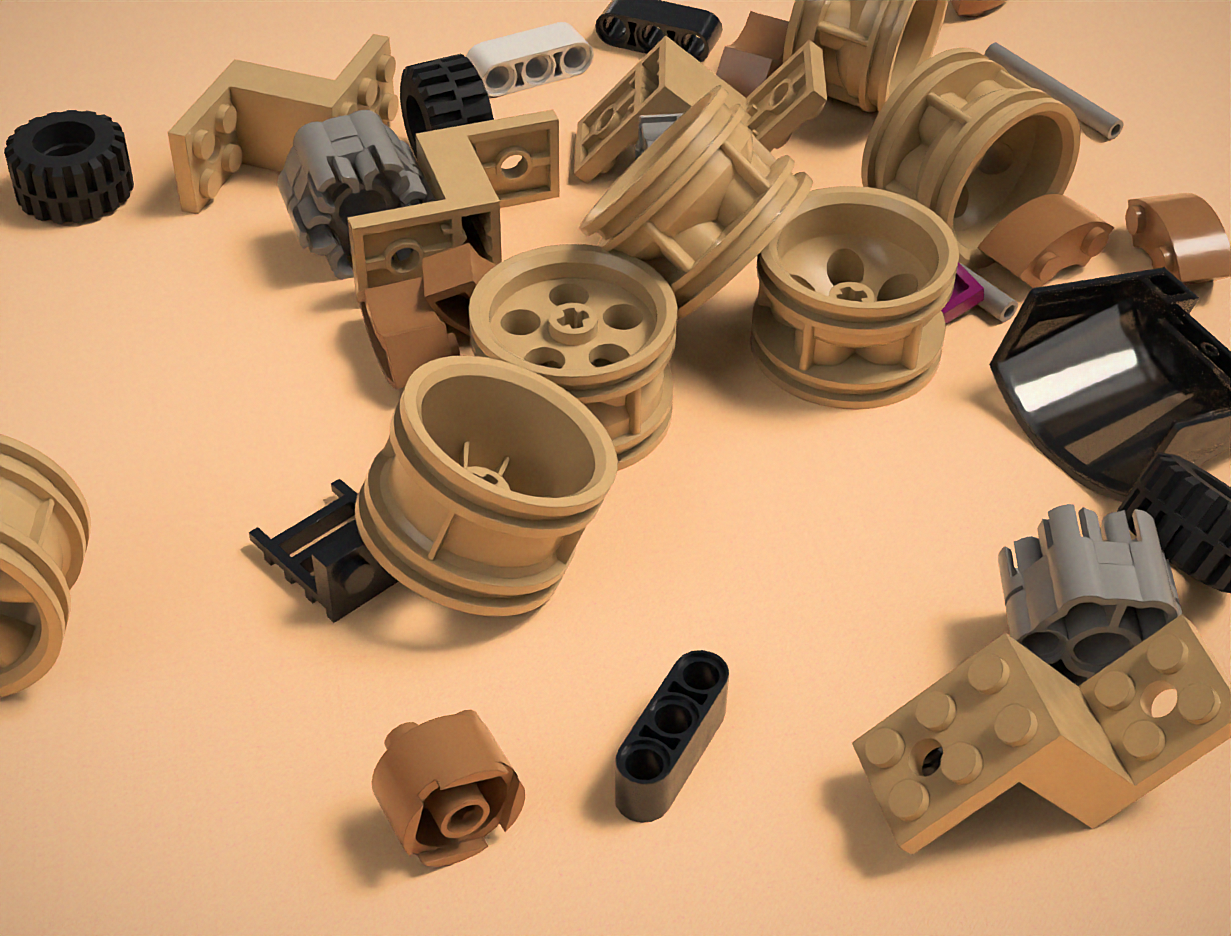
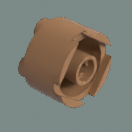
M463 710L456 714L428 720L420 725L415 722H406L392 729L386 736L384 745L387 750L381 756L374 769L371 781L372 791L404 850L409 856H411V853L417 855L422 864L445 866L473 857L489 847L483 837L494 830L499 824L504 832H506L519 817L525 802V788L489 728L476 711Z

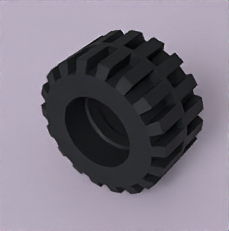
M460 53L406 66L403 69L400 82L401 112L407 137L416 159V133L494 120L485 85L472 62L464 54Z
M66 110L63 112L46 113L47 115L35 117L28 120L29 123L17 127L14 130L15 134L10 135L6 140L7 146L4 147V154L18 206H21L22 211L27 215H34L37 220H52L53 223L63 224L65 222L80 223L91 218L97 219L103 217L104 213L113 212L119 208V203L126 202L130 197L129 191H132L134 188L125 134L122 131L121 125L118 122H113L112 118L105 114L97 115L96 112L89 110Z
M1158 453L1119 506L1117 512L1125 510L1129 530L1136 537L1137 534L1132 517L1134 510L1138 509L1150 514L1154 519L1165 559H1169L1172 565L1203 584L1218 591L1231 594V487L1182 457Z

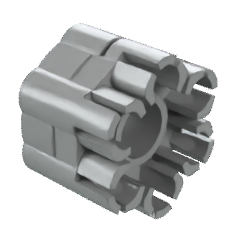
M359 110L350 115L334 117L323 122H311L302 126L294 136L293 147L286 158L284 169L277 179L279 192L301 247L303 249L309 247L310 253L320 256L325 255L335 277L341 280L354 277L347 256H351L347 217L422 204V201L424 203L436 201L409 145L400 140L394 131L382 122L378 114L370 110ZM403 248L395 254L399 261L410 257L414 249Z
M1074 504L1057 506L1047 512L1049 519L1042 518L1038 525L1039 538L1027 536L1013 541L1018 568L1014 567L1012 550L1004 546L998 554L999 572L1010 636L1077 686L1181 614L1183 615L1169 559H1165V555L1162 553L1154 519L1145 511L1135 509L1132 517L1137 538L1131 540L1125 510L1105 515L1100 527L1097 514L1092 510L1082 507L1078 511L1082 537Z

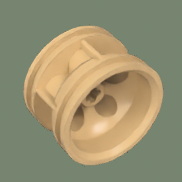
M795 0L785 38L783 63L810 39L823 51L827 96L859 106L862 110L869 113L876 112L877 110L880 112L898 85L914 69L932 57L949 0Z
M963 47L949 49L934 55L914 69L898 85L883 105L873 123L865 144L861 164L863 187L894 192L926 206L941 217L952 230L958 243V262L965 265L969 269L988 267L995 263V261L977 247L999 222L1012 211L1032 199L1047 194H1064L1073 175L1079 155L1081 142L1080 125L1075 113L1068 106L1053 99L1045 92L1026 85L1010 75L1004 67L980 52Z
M718 85L706 93L671 124L614 182L589 211L579 226V229L586 236L597 232L602 237L598 246H601L605 251L609 252L615 249L624 252L631 257L644 261L659 272L668 282L675 295L677 320L699 308L737 276L786 225L804 202L813 186V180L806 172L803 171L793 175L792 170L795 161L789 155L776 159L757 140L752 132L741 122L745 109L740 104L729 108L724 103L729 93L722 85Z
M836 186L811 190L791 219L757 255L756 269L759 289L753 306L750 344L753 357L761 371L786 392L808 402L833 408H878L901 402L917 394L933 379L941 361L946 333L944 315L941 310L952 295L959 260L958 243L952 230L941 217L926 206L894 192L860 186Z
M559 244L539 247L514 255L493 267L482 277L473 290L469 304L470 341L474 356L501 360L528 369L554 382L577 398L597 417L609 434L617 453V471L636 464L658 447L666 436L672 420L674 382L668 362L673 355L676 344L677 325L675 295L668 282L659 272L644 261L615 249L607 252L601 246ZM599 358L613 362L610 365L595 367ZM545 362H550L552 368L540 365Z

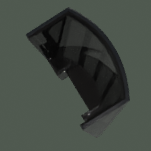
M1165 267L1032 289L989 363L1007 406L1034 445L1075 481L1111 499L1123 502L1158 453L1177 455L1199 466L1231 448V351L1190 315L1199 297Z

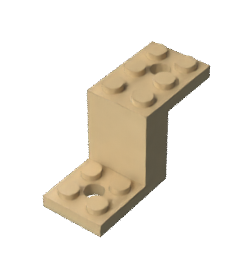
M372 34L335 80L234 59L167 132L181 211L199 214L207 203L216 197L220 188L229 177L238 171L241 164L281 172L284 169L286 158L293 147V139L296 132L308 123L323 122L334 117L350 115L359 110L375 112L380 116L385 125L389 121H393L398 112L399 99L394 94L393 77L396 70V60L394 56H391L390 37Z
M665 36L577 123L574 175L588 184L600 172H608L617 161L619 154L629 144L635 145L638 141L640 115L684 113L718 85H722L729 93L724 102L729 108L740 104L745 109L741 122L769 152L774 148L779 149L783 147L790 139L793 131L807 119L815 118L827 102L822 49L809 39L745 98L674 41Z
M554 109L416 133L418 165L436 201L427 203L422 201V204L347 217L357 301V293L364 289L423 277L422 258L466 243H470L479 256L497 265L501 263L500 208L560 197L559 118ZM510 156H522V159L515 167L501 168L503 162ZM400 249H414L410 257L404 260L396 261L391 259Z
M1182 614L1079 686L1004 632L851 743L898 847L912 855L1018 782L1095 829L1231 738V682L1193 623ZM1175 689L1177 692V702L1172 711L1162 717H1153L1152 704L1155 698L1165 690ZM942 747L943 755L940 767L933 774L924 776L922 766L925 757L933 749Z

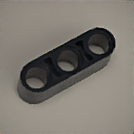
M611 0L595 24L596 33L599 38L610 46L647 54L667 36L700 63L708 57L723 32L722 23L714 13L662 0Z
M706 650L690 651L683 654L675 662L618 749L615 758V804L619 812L629 820L640 823L653 822L666 814L724 721L727 707L729 668L724 659L714 652Z

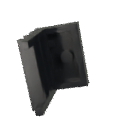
M340 478L331 483L332 492L339 497L337 500L272 539L259 527L248 532L250 541L263 552L264 560L271 566L277 564L284 571L285 579L291 585L297 582L305 590V596L312 604L318 601L326 609L327 617L333 623L399 582L370 553L359 534L356 518L295 556H290V554L355 515V503L358 493Z

